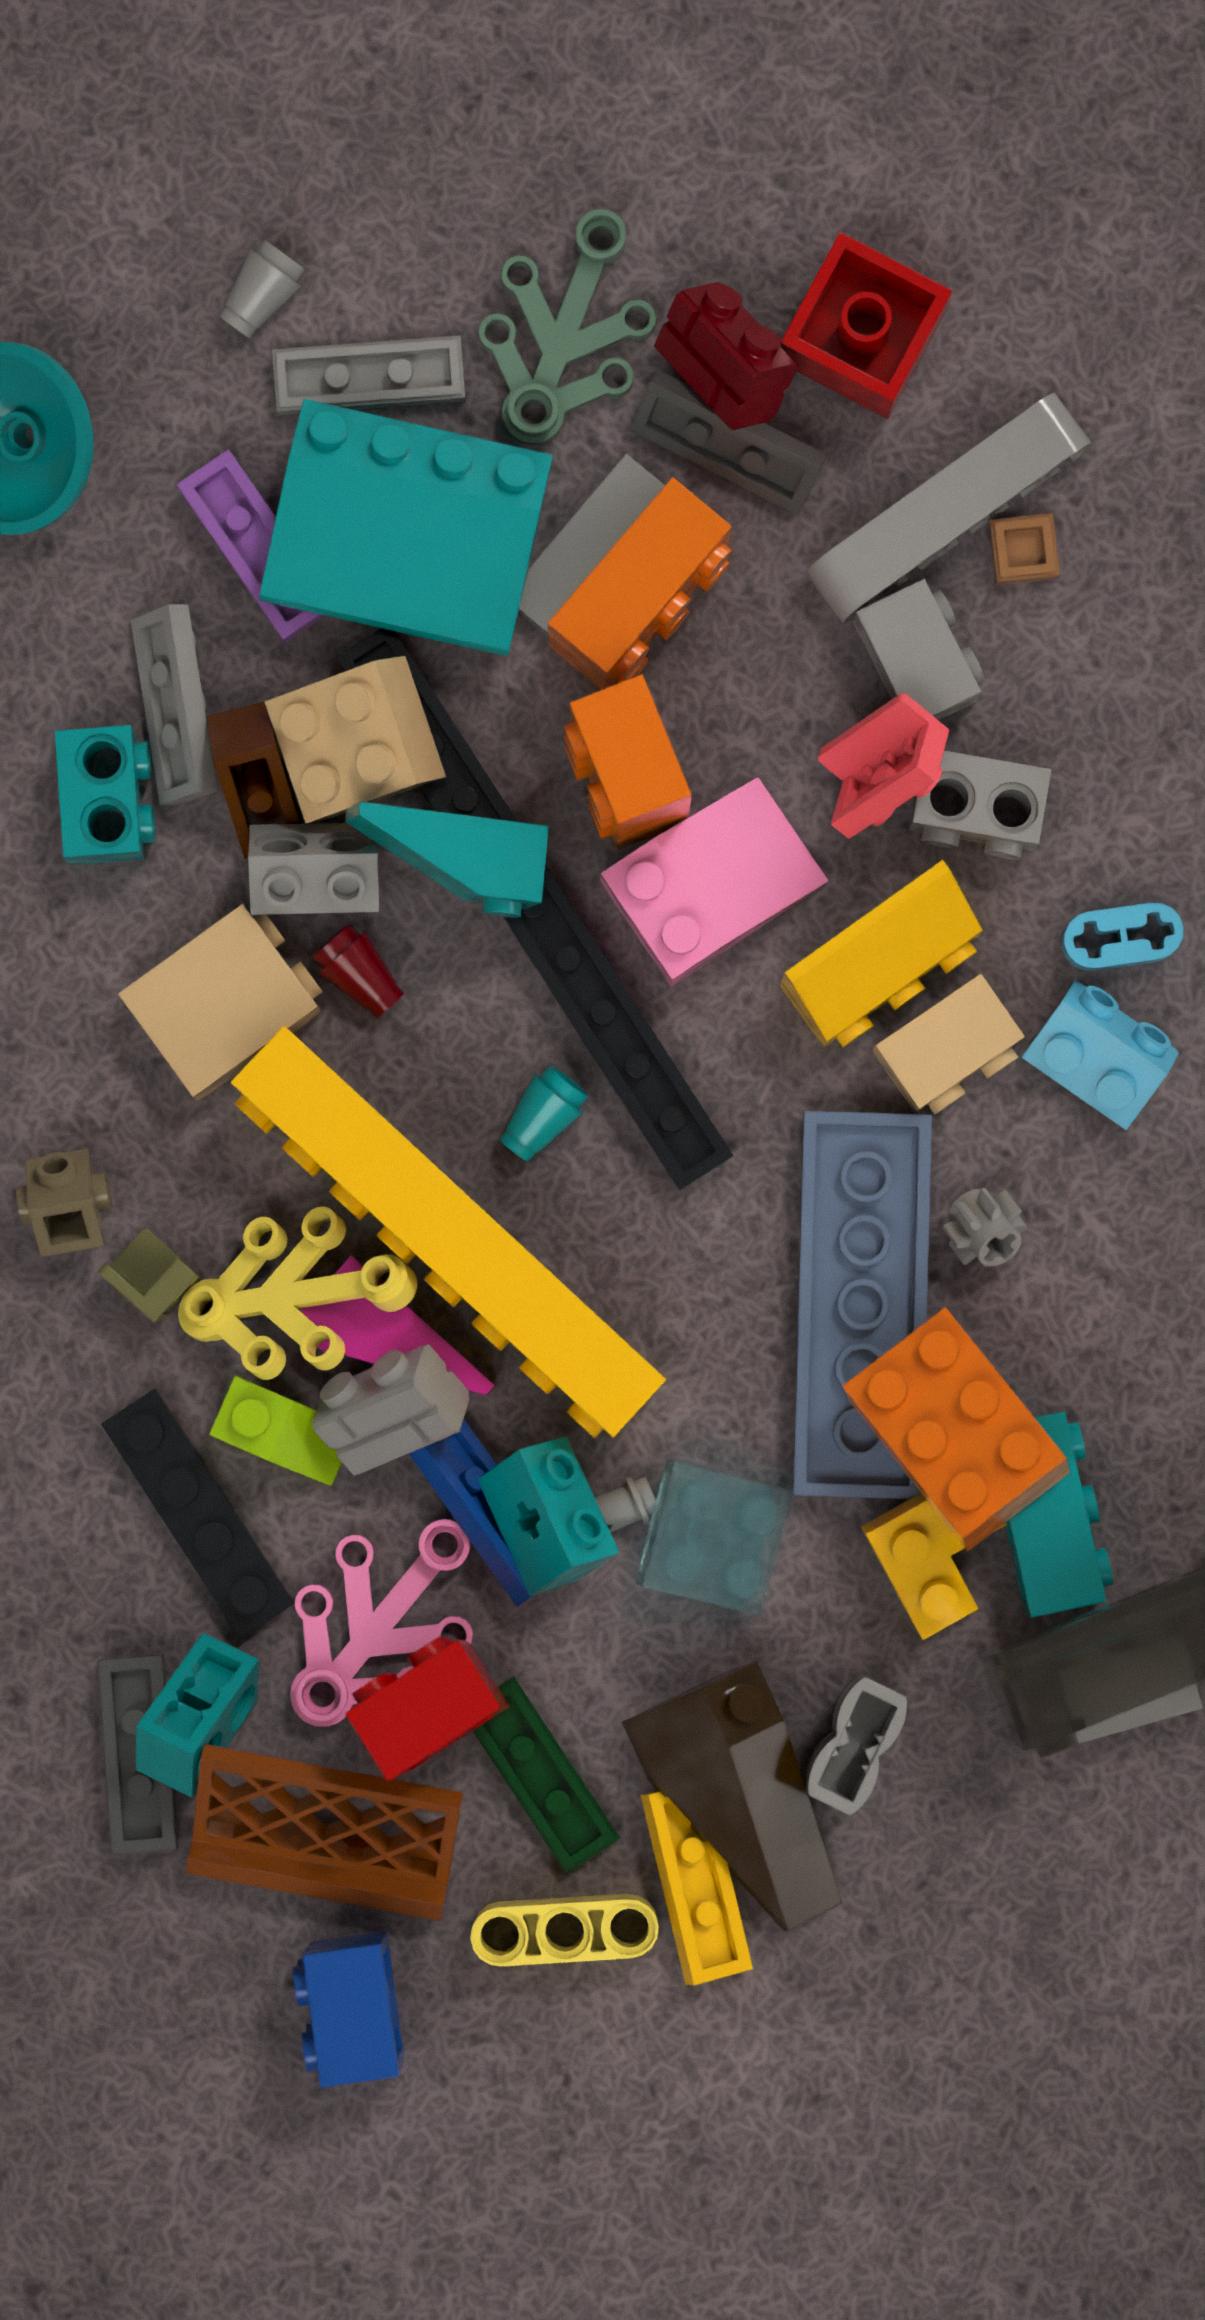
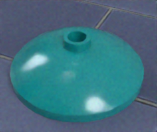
M1 341L0 534L17 535L38 531L52 525L74 506L90 474L94 449L93 430L87 405L78 386L55 359L35 347L23 343ZM29 425L34 434L33 445L29 444L26 439V430Z

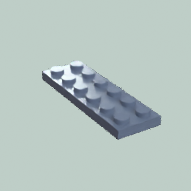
M826 1111L803 1112L792 1495L911 1499L921 1493L850 1404L842 1386L927 1321L932 1115Z

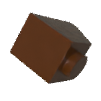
M265 701L206 716L213 762L244 859H248L250 825L301 824L290 776Z

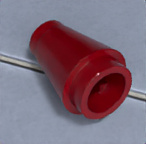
M350 923L343 927L312 956L322 968L318 974L365 1010H369L376 1019L405 994L398 987L396 980L366 931L359 934Z

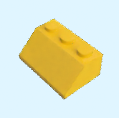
M941 860L787 970L783 975L780 987L823 1047L837 1039L844 1048L874 1026L868 1016L885 1003L889 1002L894 1011H896L923 992L926 988L919 979L938 965L948 974L976 954L977 950L971 942L978 938L983 930L951 870Z

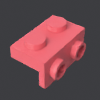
M901 693L820 749L818 761L843 781L831 825L850 839L871 824L873 826L883 824L897 807L912 797L921 798L928 794L936 786L942 775L940 764L949 729L910 696Z

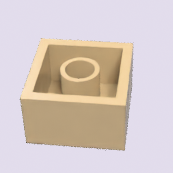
M406 656L375 660L265 701L305 823L345 814L348 808L359 802L376 803L446 777Z

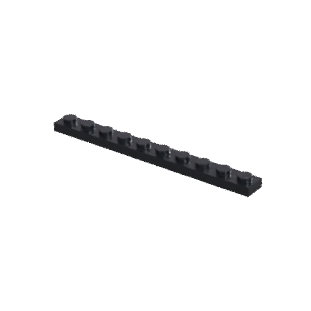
M380 628L336 656L337 662L344 672L375 660L406 656L446 775L443 779L419 787L433 811L518 822L395 631ZM545 864L542 903L527 909L521 908V917H503V919L675 1186L681 1191L731 1159L734 1155Z

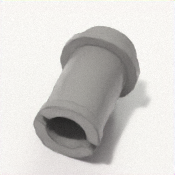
M631 1476L626 1477V1485L595 1497L610 1533L640 1520L643 1521L644 1525L650 1523L649 1516L660 1512L646 1477L633 1481Z

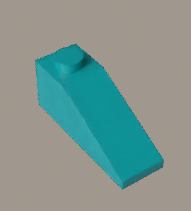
M359 802L346 810V823L463 901L483 903V914L516 918L521 917V908L527 909L542 903L549 826Z

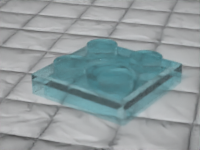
M667 1459L635 1584L761 1616L792 1491Z

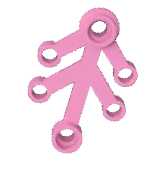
M450 1519L437 1520L430 1523L422 1531L419 1538L420 1556L374 1612L369 1572L370 1564L374 1560L373 1554L375 1555L372 1543L366 1537L364 1538V1536L362 1537V1535L357 1534L346 1536L338 1543L335 1557L338 1565L344 1572L350 1641L334 1661H332L326 1619L332 1613V1605L334 1607V1599L331 1592H328L327 1588L322 1585L311 1584L303 1587L297 1593L294 1606L296 1613L303 1621L307 1667L295 1677L291 1686L290 1699L294 1711L304 1722L317 1727H327L343 1720L346 1717L345 1713L351 1709L353 1704H357L352 1693L376 1678H353L369 1657L416 1652L440 1637L443 1628L450 1623L462 1625L466 1631L465 1641H469L471 1644L473 1641V1629H471L470 1623L468 1624V1621L460 1616L446 1617L439 1624L394 1628L441 1570H453L467 1559L471 1542L456 1521ZM441 1532L451 1533L457 1540V1550L450 1557H441L433 1549V1540ZM357 1541L366 1547L367 1558L362 1565L351 1566L345 1562L343 1549L349 1542ZM318 1591L325 1597L326 1608L321 1615L311 1616L304 1611L302 1600L308 1592ZM411 1665L410 1667L407 1666V1668H403L397 1674V1677H401L405 1673L412 1670L414 1667ZM327 1682L334 1688L335 1699L329 1706H318L312 1701L311 1689L316 1683Z

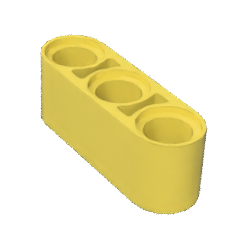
M634 1894L500 1901L488 1904L479 1911L473 1921L470 1939L477 1956L489 1965L494 1966L630 1959L644 1955L653 1947L658 1937L659 1925L655 1909L649 1901ZM635 1909L641 1912L647 1919V1931L639 1940L624 1942L613 1934L611 1921L621 1910ZM570 1913L581 1921L584 1931L580 1940L575 1944L560 1946L552 1942L548 1937L546 1925L556 1914ZM505 1917L516 1925L519 1938L509 1949L496 1950L488 1946L484 1941L482 1928L491 1918Z

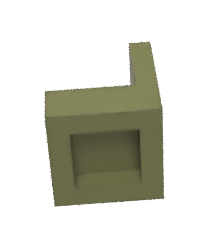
M148 1229L141 1230L111 1264L106 1262L97 1271L153 1323L159 1325L181 1302L186 1291L202 1278Z

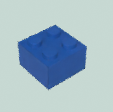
M387 1931L310 1942L302 1955L303 1959H298L297 1966L293 1967L298 2006L309 2005L312 2022L311 2024H306V2032H302L303 2054L307 2072L318 2071L320 2088L399 2077L405 2059Z

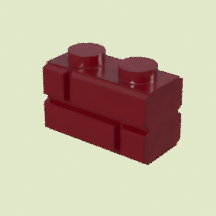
M720 282L684 289L676 294L666 316L669 321L663 324L654 347L732 431L769 422L770 419L776 416L785 396L783 391L789 388L798 368L796 362L781 348V341L778 335L771 329L760 325L742 306V298L737 291Z

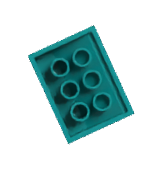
M303 399L288 458L259 601L509 656L546 496L553 455Z

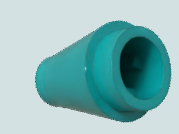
M548 1065L541 1075L533 1074L506 1126L505 1132L499 1140L517 1156L530 1162L536 1153H539L584 1113L581 1106L589 1097L588 1093L559 1069Z

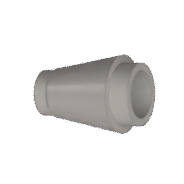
M264 240L256 252L251 249L249 250L225 303V308L219 317L250 339L254 331L259 329L301 288L297 282L305 272V269Z

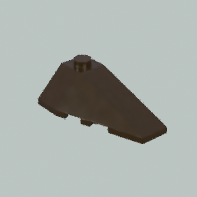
M757 1661L732 1668L622 1721L648 1781L664 1797H668L692 1823L690 1828L703 1842L708 1841L732 1867L733 1875L783 1931H789L842 1903L784 1719Z

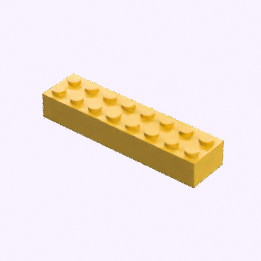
M284 1025L231 1081V1084L242 1094L234 1104L266 1134L276 1125L288 1136L289 1139L281 1148L313 1178L321 1169L330 1175L336 1183L329 1192L359 1221L368 1212L371 1213L384 1226L376 1236L406 1264L415 1255L426 1264L431 1271L423 1280L453 1308L462 1299L479 1314L471 1324L498 1350L502 1351L510 1342L527 1359L519 1366V1369L547 1395L556 1386L574 1402L566 1411L567 1414L594 1439L602 1430L614 1438L666 1381L654 1367Z

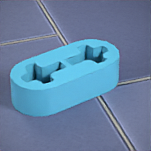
M1145 903L1088 911L1077 915L1069 922L1062 934L1061 947L1065 958L1072 966L1086 971L1153 963L1168 958L1179 948L1183 939L1184 926L1176 911L1163 903ZM1153 915L1156 916L1158 925H1169L1171 935L1161 940V949L1157 950L1151 948V943L1147 939L1128 941L1127 931L1143 928L1147 923V916ZM1093 924L1096 934L1117 933L1118 943L1101 946L1098 949V958H1089L1085 948H1075L1074 939L1083 934L1084 925Z

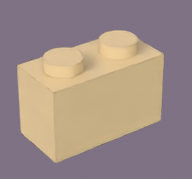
M980 974L875 1045L872 1052L914 1113L928 1105L935 1115L966 1094L960 1085L963 1080L980 1069L988 1079L1019 1058L1012 1047L1018 1044L1025 1036L983 975Z

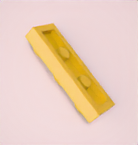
M658 1791L640 1795L685 1985L695 1986L753 1969L728 1863L708 1841L703 1842L690 1828L692 1823L668 1797H664Z

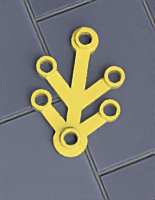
M321 1206L312 1209L306 1214L301 1227L304 1237L260 1288L244 1290L266 1260H273L279 1257L287 1246L288 1239L285 1230L271 1218L259 1217L247 1225L243 1234V1241L246 1247L219 1279L201 1280L186 1291L179 1305L178 1318L183 1330L196 1340L208 1342L223 1339L241 1355L243 1366L259 1379L269 1380L279 1375L285 1366L286 1354L283 1348L271 1338L256 1336L240 1320L241 1318L258 1315L267 1316L300 1345L302 1356L314 1367L320 1370H330L336 1367L344 1357L345 1344L343 1340L330 1328L316 1326L298 1309L366 1298L382 1311H398L407 1306L415 1296L417 1277L414 1271L397 1256L384 1254L368 1260L360 1271L302 1280L325 1252L336 1248L343 1241L346 1234L344 1221L330 1208ZM331 1221L329 1230L324 1235L317 1236L320 1225ZM272 1231V1237L269 1242L259 1247V1240L262 1235ZM390 1271L388 1280L384 1284L377 1286L379 1279ZM213 1301L210 1311L201 1316L203 1308ZM325 1340H330L328 1350L323 1355L316 1356V1349L319 1344ZM266 1350H271L267 1362L257 1366L259 1355Z

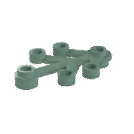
M592 210L585 214L577 225L576 246L581 256L556 321L538 285L539 272L535 262L527 256L517 255L509 258L502 266V285L509 294L516 297L542 354L533 379L515 346L516 327L511 318L501 313H494L486 316L479 325L480 344L487 352L494 355L510 391L502 407L504 426L508 433L521 443L528 445L546 443L560 432L565 413L604 396L617 399L627 395L632 389L634 382L633 369L627 361L617 357L604 360L599 365L597 373L559 388L557 387L566 365L624 339L641 341L648 338L654 332L656 326L655 310L648 302L638 299L624 304L619 313L580 330L604 266L616 261L625 249V225L622 219L610 210ZM600 230L608 232L613 238L612 245L606 250L594 249L589 243V238L594 232ZM523 266L530 270L532 278L528 284L516 286L509 281L508 274L514 267ZM634 310L645 312L649 317L648 325L642 330L629 328L625 322L628 313ZM493 324H502L508 328L510 333L505 342L493 344L486 338V330ZM619 368L625 372L627 381L619 388H610L603 381L604 373L608 369ZM533 403L541 405L546 412L543 421L538 424H529L524 421L521 413L527 405Z

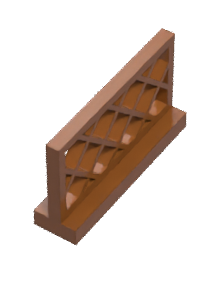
M204 1744L200 1759L193 1837L187 1859L186 1874L441 1921L452 1866L463 1792L399 1780L387 1781L383 1777ZM215 1770L241 1775L247 1782L232 1788L215 1773ZM290 1784L305 1787L312 1794L296 1800L283 1786ZM263 1795L277 1808L262 1814L248 1801ZM353 1796L370 1799L376 1806L359 1811L347 1799ZM328 1807L341 1820L326 1826L312 1813ZM229 1809L232 1813L224 1812V1810ZM424 1809L445 1813L446 1815L425 1824L411 1811ZM392 1819L405 1832L389 1837L376 1825Z

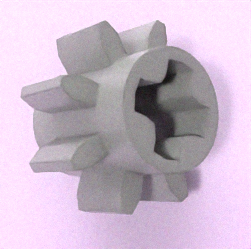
M986 1188L970 1190L953 1203L949 1211L951 1222L943 1225V1230L951 1239L949 1246L962 1264L966 1265L977 1257L985 1267H992L1005 1263L1016 1254L1022 1241L1020 1233L1027 1230V1225L1019 1216L1022 1210L1006 1190L999 1193L993 1199Z

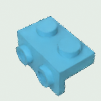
M1074 981L1021 1058L1127 1130L1168 1075L1179 1052L1171 1046L1170 1039L1159 1028L1146 1022L1138 1023L1119 1010L1117 1002L1107 992L1098 987H1086L1082 983Z

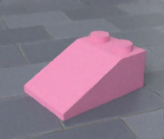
M759 777L656 836L601 873L602 886L671 987L829 882Z

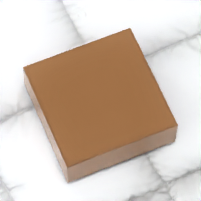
M1053 513L992 519L989 521L996 585L1059 578L1060 571Z

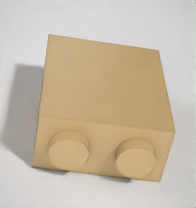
M243 904L118 993L192 1097L198 1102L239 1073L283 1025L294 1033L322 1013L313 1000L322 993V990L301 961L292 968H289L276 950L279 945L285 942L280 932L267 915H255L252 917Z

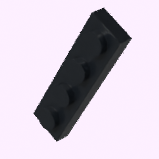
M153 1389L101 1423L240 1639L294 1604L293 1598L157 1389Z

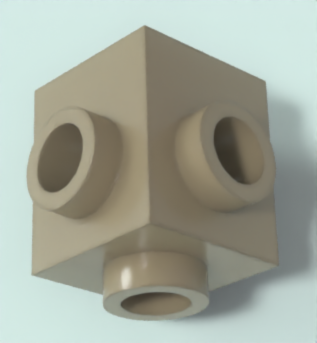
M88 1148L65 1153L56 1152L43 1157L26 1159V1186L16 1188L17 1205L22 1224H32L40 1256L45 1257L104 1246L102 1211L112 1209V1197L106 1172H94Z

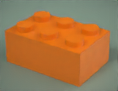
M672 477L548 622L549 647L601 690L638 676L649 661L645 655L650 649L648 645L657 635L661 636L665 641L668 640L689 615L690 611L686 607L691 601L690 596L698 586L706 593L709 592L729 568L731 563L727 559L733 551L729 548L732 526Z
M643 674L569 703L570 722L562 725L565 733L563 735L565 742L563 748L576 781L585 778L589 779L590 784L587 785L589 804H587V808L600 840L612 836L618 851L663 833L689 818L692 794Z
M946 1307L842 1386L850 1404L967 1552L1070 1473L1066 1456Z

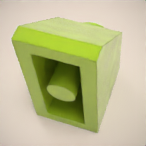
M240 1376L234 1377L209 1433L210 1436L329 1486L333 1485L342 1464L341 1460L337 1457V1450L335 1448L330 1449L313 1429L312 1421L316 1413L315 1409Z

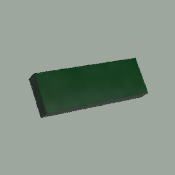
M513 1676L498 1686L510 1707L473 1730V1733L565 1873L568 1874L619 1840L620 1836Z

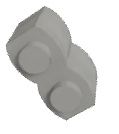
M861 1673L845 1686L834 1708L832 1717L833 1732L829 1733L819 1742L812 1752L806 1767L804 1784L809 1796L848 1815L855 1813L866 1802L877 1780L879 1770L878 1756L894 1743L903 1727L907 1712L906 1696Z

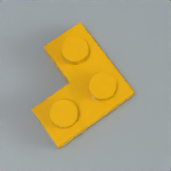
M921 1493L861 1526L922 1640L979 1609L951 1558L952 1555L963 1550L964 1547ZM1004 1523V1524H1003L1002 1526H1000L998 1529H1000V1528L1006 1526L1007 1524Z

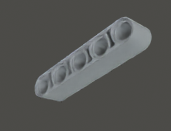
M1051 393L829 550L814 562L805 573L842 624L848 623L854 619L855 611L866 602L868 605H871L881 600L906 582L908 578L905 575L918 566L920 570H923L959 544L956 539L967 530L971 534L976 532L990 520L1008 509L1010 506L1007 502L1013 497L1020 494L1023 498L1061 471L1058 466L1069 457L1075 461L1091 447L1092 443L1057 395Z

